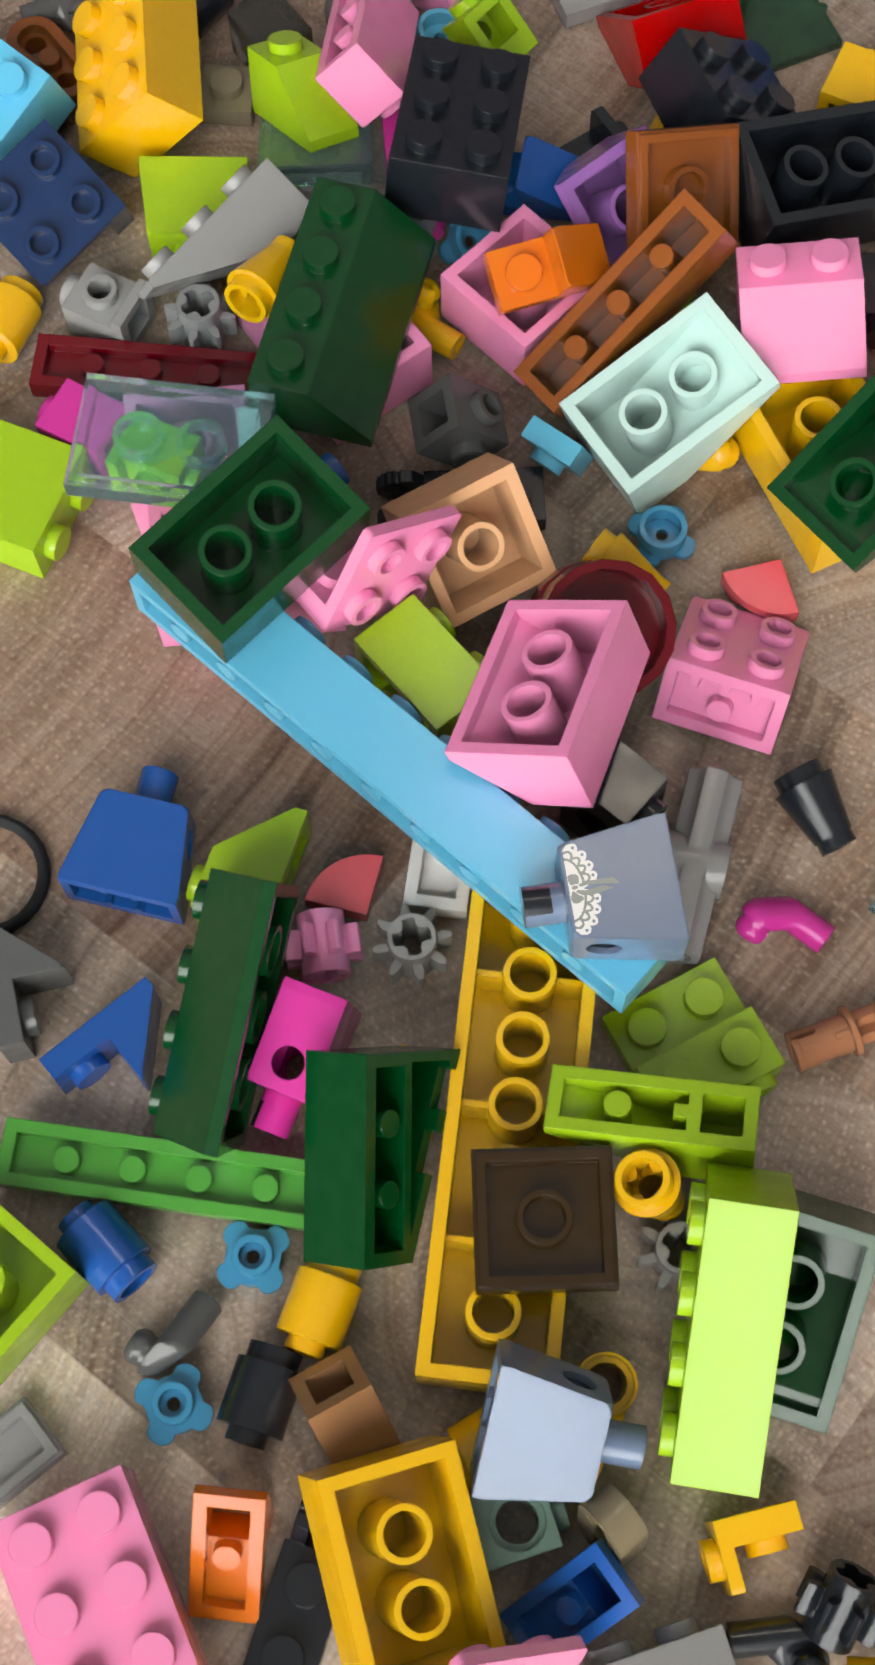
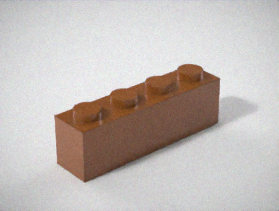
M684 188L513 372L554 414L565 418L559 406L561 401L669 321L736 251V247H739L740 244Z

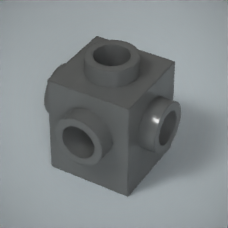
M448 373L407 402L416 453L450 465L456 469L487 452L495 454L509 445L504 421L505 411L499 393Z

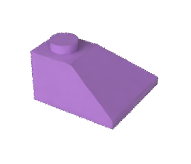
M642 125L627 131L647 129L646 125ZM626 131L605 138L565 167L554 185L573 224L598 223L610 267L627 250Z

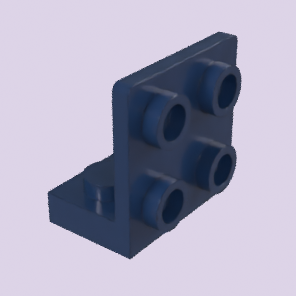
M45 119L0 162V242L42 286H48L109 226L119 235L134 220L133 215L120 198Z

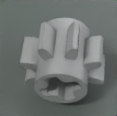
M210 281L203 284L189 285L180 290L176 303L164 304L166 320L170 324L167 328L172 345H179L184 342L186 346L223 349L222 345L226 334L235 335L238 333L236 316L232 314L233 311L227 304L224 293L218 295L211 287Z
M405 903L401 904V916L397 917L392 923L387 920H378V933L388 943L374 946L372 948L373 958L377 962L390 960L391 965L388 972L390 983H396L401 976L414 978L416 985L420 989L424 988L425 975L433 968L443 973H446L448 970V960L443 954L437 952V949H444L452 945V932L450 930L436 932L434 927L436 923V910L434 908L426 911L423 916L411 913ZM416 937L418 945L421 946V953L409 955L408 949L404 946V939Z
M676 1218L662 1221L664 1229L660 1233L651 1227H643L639 1235L645 1243L653 1247L651 1253L641 1256L636 1265L639 1269L653 1268L659 1276L655 1286V1291L658 1293L663 1291L668 1283H678L679 1268L667 1262L670 1255V1250L667 1246H673L678 1239L686 1241L688 1224L683 1221L677 1222ZM690 1245L688 1250L695 1251L696 1245Z

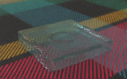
M261 117L258 166L268 158L295 187L314 186L317 177L349 184H371L374 182L373 121L364 128L358 124L359 137L310 153Z

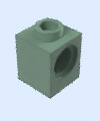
M470 1497L488 1572L561 1548L563 1543L559 1532L571 1528L564 1502L482 1500ZM510 1502L526 1504L536 1516V1532L533 1538L526 1543H509L497 1531L496 1515L504 1505Z

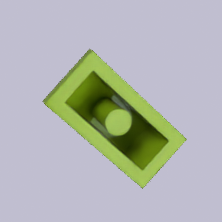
M292 30L277 31L270 34L268 40L247 46L253 111L310 153L359 137L357 122L315 80L322 49L303 37L299 32Z
M295 807L214 845L206 865L198 863L189 879L186 899L191 901V908L197 885L201 879H209L211 868L293 885L312 834L308 811Z

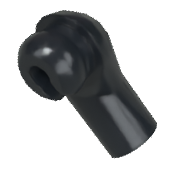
M782 1615L726 1622V1637L734 1659L768 1655L776 1665H830L828 1652L812 1642L803 1632L801 1624L791 1616Z

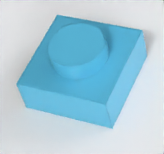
M533 415L521 433V436L535 448L529 457L558 477L566 468L581 478L593 459L591 454L582 445L536 415Z

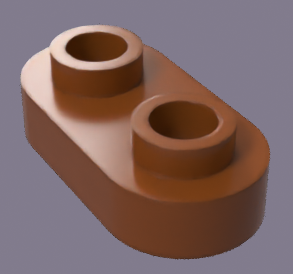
M31 16L17 21L9 29L6 43L51 75L76 103L72 112L76 111L78 104L77 79L74 76V65L76 62V48L74 44L48 18Z

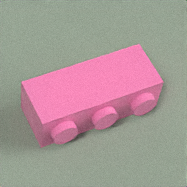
M333 0L315 80L362 128L379 115L383 119L391 116L400 107L419 11L409 0Z

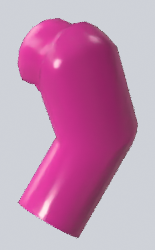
M789 896L753 897L742 906L744 913L738 917L735 923L737 933L753 944L763 942L770 931H787L816 953L822 949L836 929L835 926L800 901Z

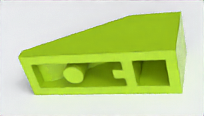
M553 1064L543 1129L546 1134L584 1146L612 1145V1155L622 1158L641 1148L658 1149L668 1154L675 1161L681 1177L705 1180L707 1161L754 1168L761 1087Z

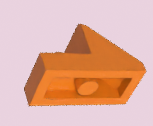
M598 223L551 227L542 237L485 252L482 256L499 316L589 291L610 268Z
M196 1484L193 1492L188 1617L257 1624L263 1606L266 1544L274 1515V1507L268 1492Z

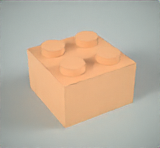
M489 452L381 506L387 522L453 505L461 513L462 516L451 535L452 544L447 553L437 561L426 582L427 591L421 599L422 604L428 610L433 606L438 608L448 618L454 628L540 584L556 570L513 462Z

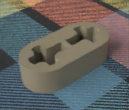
M606 1482L594 1492L591 1500L578 1506L576 1523L588 1544L591 1545L602 1537L623 1568L645 1550L649 1538V1532L645 1523L626 1497L610 1482Z

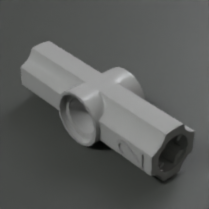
M709 766L700 769L690 768L675 830L669 831L690 937L683 959L668 961L669 963L698 965L714 900L719 901L732 851V845H729L728 841L732 825L735 822L743 782L733 777L729 771Z

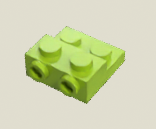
M715 957L634 999L622 1014L615 1009L602 1016L600 1021L618 1056L630 1073L761 1087V1098L779 1085L775 1077L780 1074L786 1063L753 1007H744Z

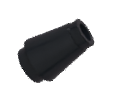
M818 758L798 766L774 781V785L780 794L776 801L815 847L817 846L822 857L839 850L857 839L851 830L852 826L832 769L825 770Z

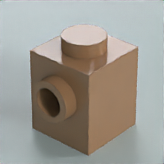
M351 1345L288 1379L311 1428L331 1464L401 1444Z

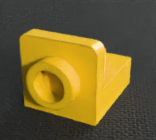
M796 1500L785 1501L705 1522L708 1538L698 1540V1547L708 1582L710 1584L721 1582L724 1595L734 1596L745 1593L746 1588L735 1547L744 1545L747 1559L788 1549L789 1546L785 1534L804 1529Z

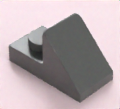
M0 928V1051L10 1063H15L36 1057L33 1036L42 1034L41 1018L34 996L27 998L25 996L74 984V980L63 964Z

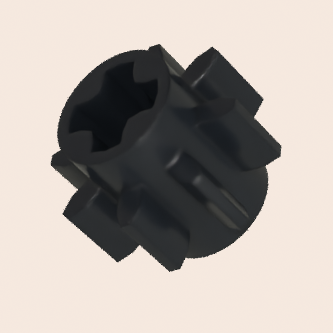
M844 1559L832 1560L826 1573L810 1565L796 1593L799 1599L794 1607L795 1612L805 1616L801 1623L805 1635L819 1647L838 1655L849 1654L856 1640L870 1649L874 1648L875 1576L860 1565Z

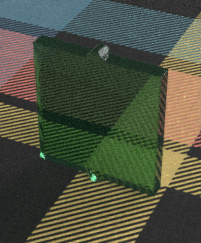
M739 0L746 38L758 42L766 49L770 55V66L774 72L841 48L843 40L826 14L828 8L826 3H820L818 0Z

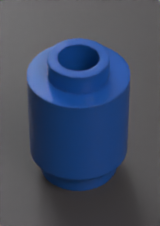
M90 1200L80 1203L63 1218L58 1226L59 1230L63 1233L57 1242L59 1251L100 1296L108 1294L116 1303L124 1301L135 1293L152 1276L157 1268V1264L149 1256L151 1247L108 1200L101 1201L96 1205H93Z

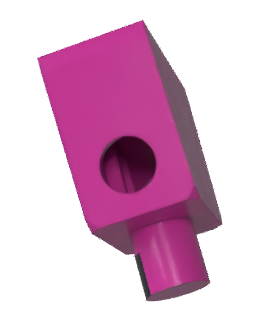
M284 977L248 1072L247 1080L265 1087L250 1125L286 1140L288 1139L301 1105L305 1103L306 1050L348 1048L358 1026L362 1013L348 1000L290 977ZM303 1055L305 1066L302 1073L295 1079H288L286 1074L288 1063L294 1057Z

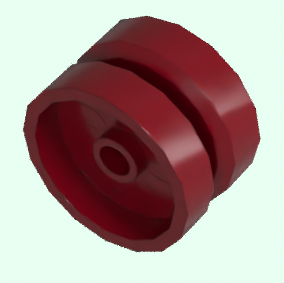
M610 559L584 560L558 568L537 586L530 599L627 600L650 651L636 693L641 692L662 674L674 651L677 621L670 596L651 573L629 561Z

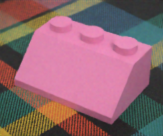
M508 600L444 751L448 759L532 805L593 808L650 655L648 646L628 601Z

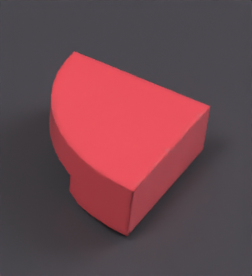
M781 559L722 573L720 583L723 590L737 606L742 605L749 611L766 618L780 617L790 622L797 620L799 610Z
M374 854L354 855L328 866L311 884L304 899L306 907L338 908L344 911V916L368 921L384 865L383 856Z

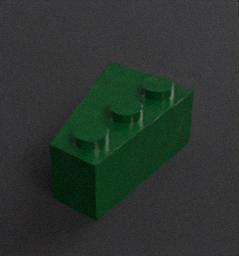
M400 1045L306 1050L303 1261L363 1271L413 1263L432 1179L431 1175L423 1173L431 1133H442L447 1112L437 1109L446 1069L456 1070L461 1049Z

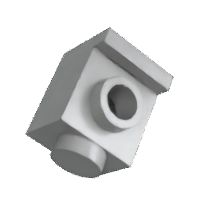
M90 262L82 276L76 273L70 274L61 288L59 297L69 333L78 337L140 342L157 316L154 299L142 300L137 295L147 281L139 278L137 282H134Z

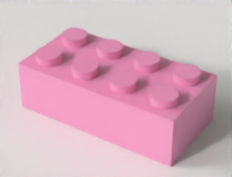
M120 1464L0 1520V1568L35 1665H209L191 1618L187 1616L188 1610L133 1469Z

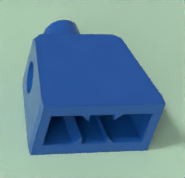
M144 766L135 794L109 788L103 789L99 793L57 876L69 899L184 925L188 907L186 891L192 872L196 826L189 808L172 803L179 777L175 773L158 766Z

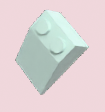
M706 292L561 401L559 406L570 428L635 513H644L685 483L781 386L777 378Z

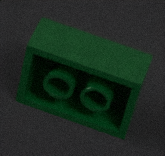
M276 414L128 549L134 569L140 577L226 664L355 546L361 532L366 527H369L370 507Z

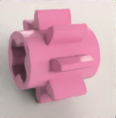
M333 907L309 909L296 916L297 930H291L285 955L288 970L301 969L302 980L308 984H331L349 978L351 976L350 962L364 960L359 922L345 924L344 911Z

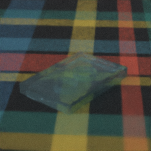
M87 372L63 483L66 493L71 496L174 507L275 416V394Z

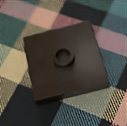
M612 1145L471 1149L476 1295L619 1290Z

